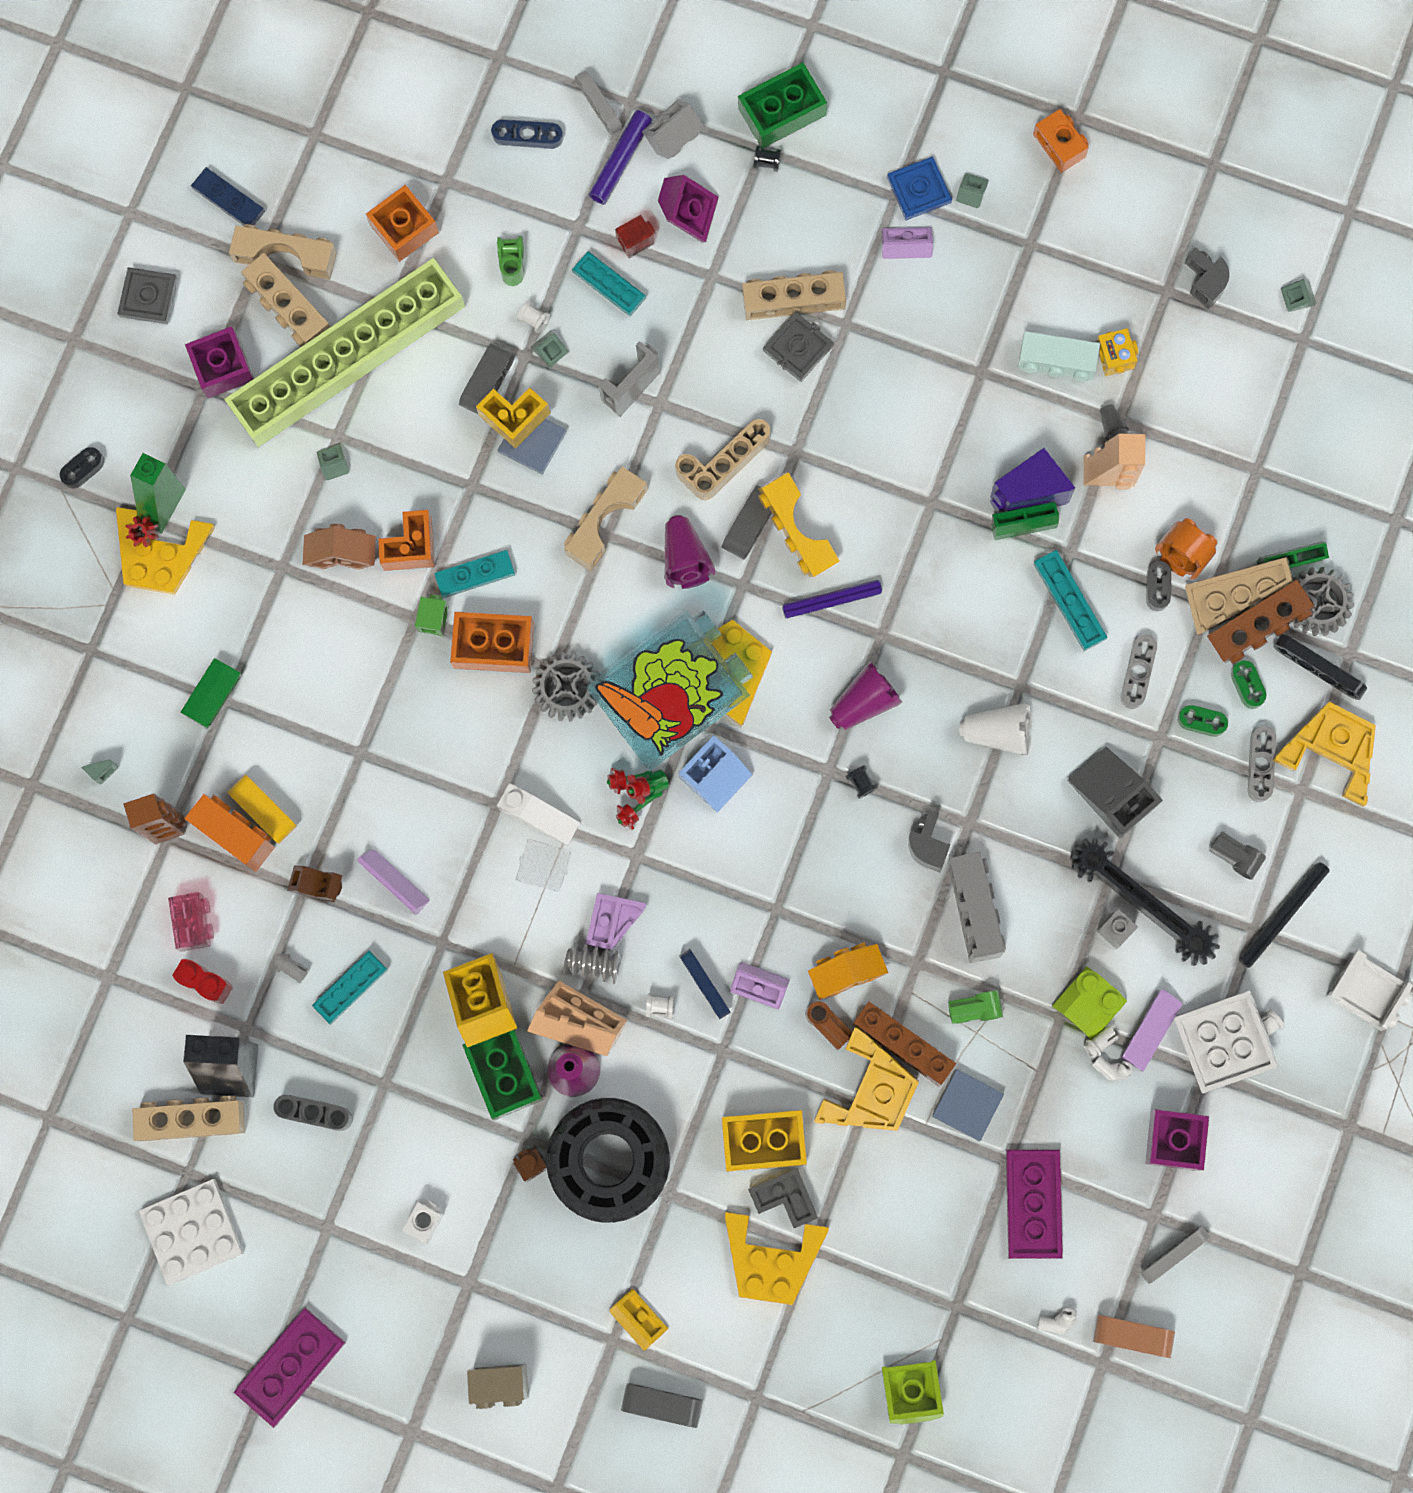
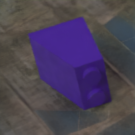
M1043 448L994 483L990 495V503L998 513L1055 502L1058 507L1070 502L1075 486L1046 449Z

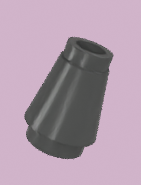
M1107 405L1100 409L1106 440H1110L1118 434H1129V427L1114 405Z

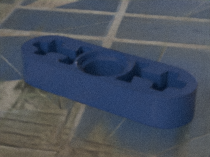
M501 119L494 122L491 127L493 140L499 145L555 149L563 142L562 129L556 123ZM502 128H506L507 133L504 134V137H500L499 132H501ZM514 128H516V137H517V138H514V137H513V133H514V130H513V129H514ZM524 129L534 131V136L527 140L523 139L520 134ZM538 130H541V133H542V135H541V140H538V139H539ZM550 132H555L556 136H554L553 140L548 138Z
M689 948L680 954L681 961L719 1020L730 1014L729 1008L691 949Z

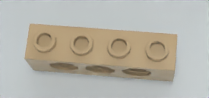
M265 253L261 254L241 271L245 279L242 282L251 294L256 292L261 297L259 302L268 312L272 309L276 313V321L283 329L288 327L293 332L291 337L300 347L330 328L329 323ZM267 283H274L272 288L263 289ZM290 300L288 306H279L282 301ZM299 318H307L305 323L301 325L295 324Z
M829 270L820 275L803 273L794 278L777 276L772 278V280L751 279L747 283H742L746 321L791 316L795 312L798 314L844 310L846 308L843 272ZM815 288H822L825 290V292L821 295H817L813 293L812 290ZM795 290L798 291L800 295L798 297L793 298L788 296L787 293ZM771 293L775 298L773 300H765L762 296Z
M236 1096L220 1097V1102H209V1098L193 1099V1104H183V1100L167 1101V1106H157V1102L140 1103V1108H132L133 1141L245 1134L244 1102L236 1100ZM214 1109H218L221 1113V1118L217 1123L213 1124L209 1116ZM192 1111L194 1121L191 1125L186 1126L183 1122V1117L186 1112ZM165 1113L168 1117V1122L164 1127L160 1128L157 1124V1118L160 1114Z

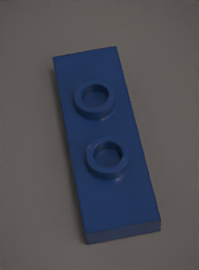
M207 167L191 184L193 190L243 226L245 224L254 226L265 213L263 207Z

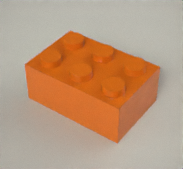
M454 612L451 665L454 669L531 673L534 634L532 616Z
M203 794L184 819L257 872L275 848L269 843L272 838L255 825L252 829L249 828L252 823L237 811L233 810L230 814L231 807L214 794L211 798Z

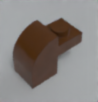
M294 865L287 891L334 903L342 890L341 879L343 875Z

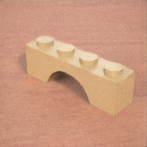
M245 224L244 227L235 225L229 255L233 262L250 265L263 253L269 256L278 252H286L296 256L301 261L306 276L331 279L337 251L330 240L325 238L309 239L299 233L287 235L276 229H268V231L259 230L257 227Z
M621 467L618 472L614 471L607 481L608 487L604 493L599 492L593 501L594 507L590 513L585 512L578 523L580 527L575 534L571 533L564 543V546H566L564 548L566 556L591 572L605 553V546L599 537V528L603 519L615 510H635L648 491L647 482L624 467Z

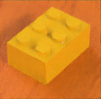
M492 953L443 972L456 1025L467 1047L517 1029L504 979Z
M802 1110L722 1117L726 1172L807 1165Z

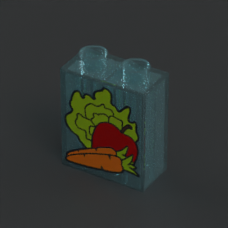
M683 610L584 685L649 771L750 696L743 684L753 678L752 674L735 652L724 660L712 645L722 634L705 611L692 618L688 611Z

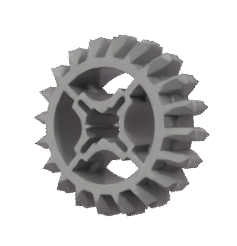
M1311 567L1308 570V574L1305 571H1301L1299 578L1293 577V582L1298 580L1302 587L1309 584H1322L1317 591L1305 590L1315 608L1317 606L1316 598L1322 593L1320 598L1321 606L1316 610L1315 608L1311 610L1313 615L1306 620L1299 622L1297 619L1294 628L1303 625L1302 632L1305 634L1309 629H1312L1313 636H1317L1319 631H1321L1323 636H1327L1329 629L1335 633L1339 630L1338 625L1344 627L1347 623L1345 619H1349L1352 616L1349 609L1354 607V603L1348 600L1353 598L1354 593L1346 592L1350 587V583L1341 584L1344 578L1343 575L1336 579L1333 577L1335 574L1334 570L1325 574V568L1321 567L1317 573L1314 567ZM1330 589L1335 594L1337 601L1333 600L1330 597ZM1288 603L1283 607L1285 611L1292 612L1291 604ZM1322 612L1335 614L1334 617L1327 620L1315 619Z
M562 652L561 660L557 661L556 656L552 655L551 660L553 663L551 665L547 661L542 662L546 669L545 671L542 669L536 670V673L541 678H533L532 680L533 684L538 685V687L532 688L533 694L539 695L534 700L536 704L543 703L540 707L542 712L550 709L548 712L550 718H553L558 713V721L562 722L564 715H567L569 722H572V714L577 713L578 718L582 719L581 711L583 709L588 714L592 712L588 706L589 703L594 706L598 704V701L593 696H600L595 686L601 683V680H594L599 676V672L597 670L591 671L594 667L592 662L584 666L586 661L584 656H581L576 661L575 653H571L570 659H567L566 654ZM569 668L575 669L578 672L566 676L561 674L559 670ZM552 676L557 686L552 691L553 695L548 698L546 686ZM586 677L588 689L582 698L577 691V687L582 683L581 679ZM561 681L567 684L571 683L573 693L566 690L563 692ZM567 698L576 703L570 706L556 704L557 701L561 702Z

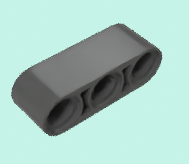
M491 342L462 392L459 405L478 414L476 406L493 389L498 392L514 362L515 353Z
M756 485L721 547L743 560L750 553L772 515L769 507L765 509L758 498V495L761 494L758 490L760 488L759 485Z
M292 1095L279 1096L273 1105L275 1114L280 1118L337 1131L348 1129L353 1122L352 1113L347 1108ZM287 1100H291L294 1105L293 1110L290 1114L285 1115L282 1112V1104ZM316 1105L319 1109V1115L316 1119L310 1120L307 1116V1111L311 1106ZM342 1111L345 1115V1121L342 1125L336 1126L333 1122V1116L336 1112Z
M626 1383L621 1411L698 1428L703 1400Z

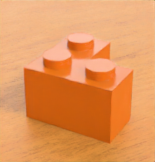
M429 511L402 512L404 536L378 539L380 565L384 571L435 567L432 517Z

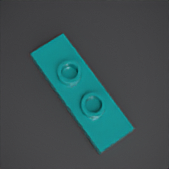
M589 251L572 268V272L630 317L646 299L645 294Z
M507 550L434 573L443 598L515 576Z
M368 951L311 1006L331 1025L382 977L388 969L371 951Z

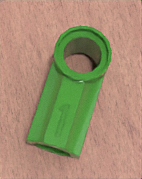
M999 991L976 994L975 997L948 1001L952 1024L979 1019L980 1021H988L1003 1017Z

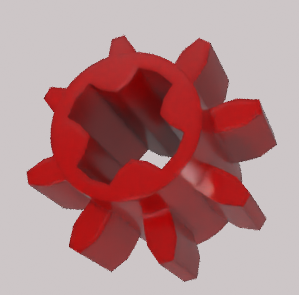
M139 516L133 517L134 524H127L125 526L129 529V535L126 536V539L134 541V547L139 546L141 543L148 547L151 545L150 539L154 540L159 537L155 534V528L158 527V524L153 525L150 522V516L145 517L143 520Z

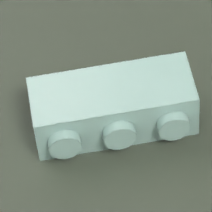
M1025 331L1021 344L1018 368L1023 369L1027 373L1045 372L1049 376L1057 378L1064 375L1082 382L1093 380L1097 367L1100 343Z

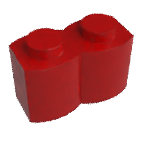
M181 959L172 974L173 978L182 986L195 990L203 998L219 1004H224L233 988L225 978L209 972L202 965L188 959Z

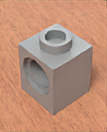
M1118 909L1097 932L1115 949H1118L1138 926Z

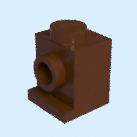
M536 1145L522 1151L513 1159V1164L524 1182H529L547 1170L546 1161Z

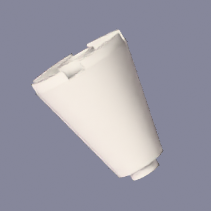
M1021 703L966 715L965 720L960 721V736H964L966 742L1019 755H1028L1031 745V737H1029V728H1031L1030 705Z

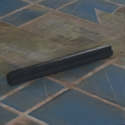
M1319 862L1315 865L1241 955L1239 961L1245 967L1250 968L1326 877L1330 869L1325 864Z

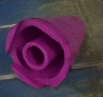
M675 515L665 524L664 578L666 584L671 588H675L674 584L681 585L682 589L697 587L708 582L711 573L713 576L715 575V566L689 518Z
M869 662L830 709L832 715L829 718L837 729L843 727L847 730L899 706L903 702L884 675L878 673V668L872 662Z
M568 1044L560 1047L551 1056L547 1068L548 1078L553 1088L559 1093L570 1097L582 1096L590 1092L596 1085L600 1076V1064L594 1052ZM574 1063V1069L570 1072L566 1071L567 1066Z

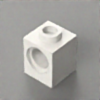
M428 1200L425 1203L417 1202L402 1231L425 1244H429L444 1214L438 1212L441 1207ZM424 1212L428 1213L431 1217V1223L427 1228H422L418 1224V1217Z

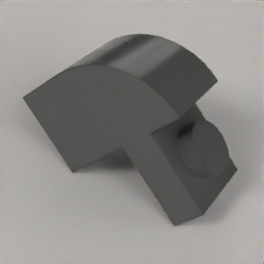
M1195 247L1188 254L1185 264L1201 278L1193 285L1190 294L1207 309H1210L1222 296L1228 284L1229 268L1222 257L1213 263L1211 257L1206 252L1199 251Z
M929 810L927 816H921L917 830L922 831L921 834L910 831L908 848L911 856L918 864L941 872L950 844L931 838L939 813Z

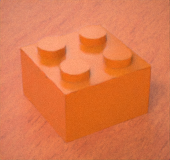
M406 185L366 213L371 228L399 262L439 233L435 220Z

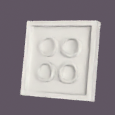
M1251 991L1174 1018L1202 1094L1279 1067Z
M215 1179L139 1210L167 1286L244 1254Z

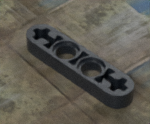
M1281 634L1273 645L1279 653L1355 700H1361L1367 690V686L1360 680L1287 635Z

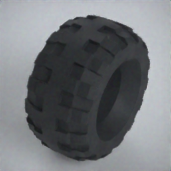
M599 1098L578 1105L560 1120L549 1140L546 1153V1168L552 1189L569 1210L591 1221L615 1223L639 1215L656 1201L668 1178L670 1152L663 1130L646 1110L627 1100ZM605 1134L621 1137L628 1143L633 1154V1165L629 1175L620 1183L611 1186L599 1185L587 1176L583 1167V1153L586 1146L594 1138Z

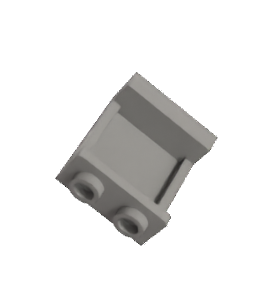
M640 341L636 344L639 363L618 387L614 386L606 378L598 385L601 401L620 417L660 374L658 352L651 345H644Z

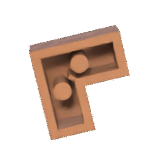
M330 524L325 529L317 528L314 532L304 535L302 565L319 569L340 565L357 570L375 566L376 536L366 534V531L363 529H345L343 524Z

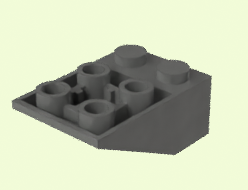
M1107 747L1067 780L1119 839L1163 801L1140 775Z

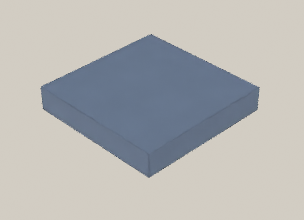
M545 419L516 449L503 439L498 448V453L543 475L567 431Z
M956 1069L932 1117L980 1142L1004 1094Z

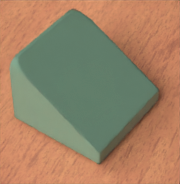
M965 173L956 201L979 208L989 180Z
M1301 279L1281 288L1288 312L1316 305L1311 284L1306 279Z
M551 331L547 332L531 346L533 351L549 368L569 352L556 334Z
M341 444L316 452L320 468L326 480L349 473Z
M109 759L85 765L81 768L94 781L102 784L119 766Z

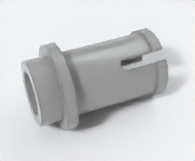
M281 953L274 963L277 972L282 971L298 983H301L308 974L309 969L291 959L290 954L285 955Z

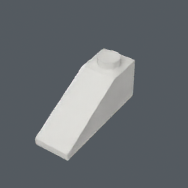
M510 783L497 805L501 812L569 846L580 825V822Z

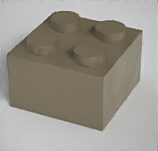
M527 1364L476 1367L467 1370L469 1404H476V1409L492 1408V1406H495V1402H503V1407L520 1406L522 1400L529 1397Z

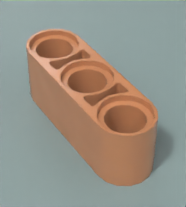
M1098 1315L1093 1342L1171 1359L1175 1331Z

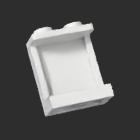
M1357 950L1351 954L1326 997L1380 1031L1386 1030L1388 1027L1392 1029L1400 1017L1397 1012L1401 1005L1406 1006L1413 995V992L1410 991L1413 984L1403 982L1366 959L1368 955Z

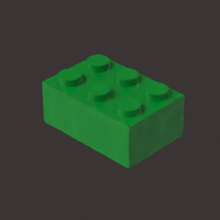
M804 62L739 95L738 110L759 146L763 149L827 116V101Z
M516 1029L470 1047L462 1044L492 1120H498L544 1100Z

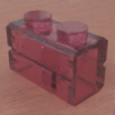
M200 892L169 897L168 901L176 950L183 952L210 947V939H214V930L212 924L207 922L206 914L210 913L208 898H204V895Z

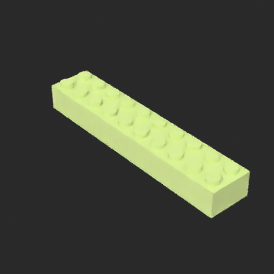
M432 258L224 400L256 446L260 447L465 308L463 298L436 260Z

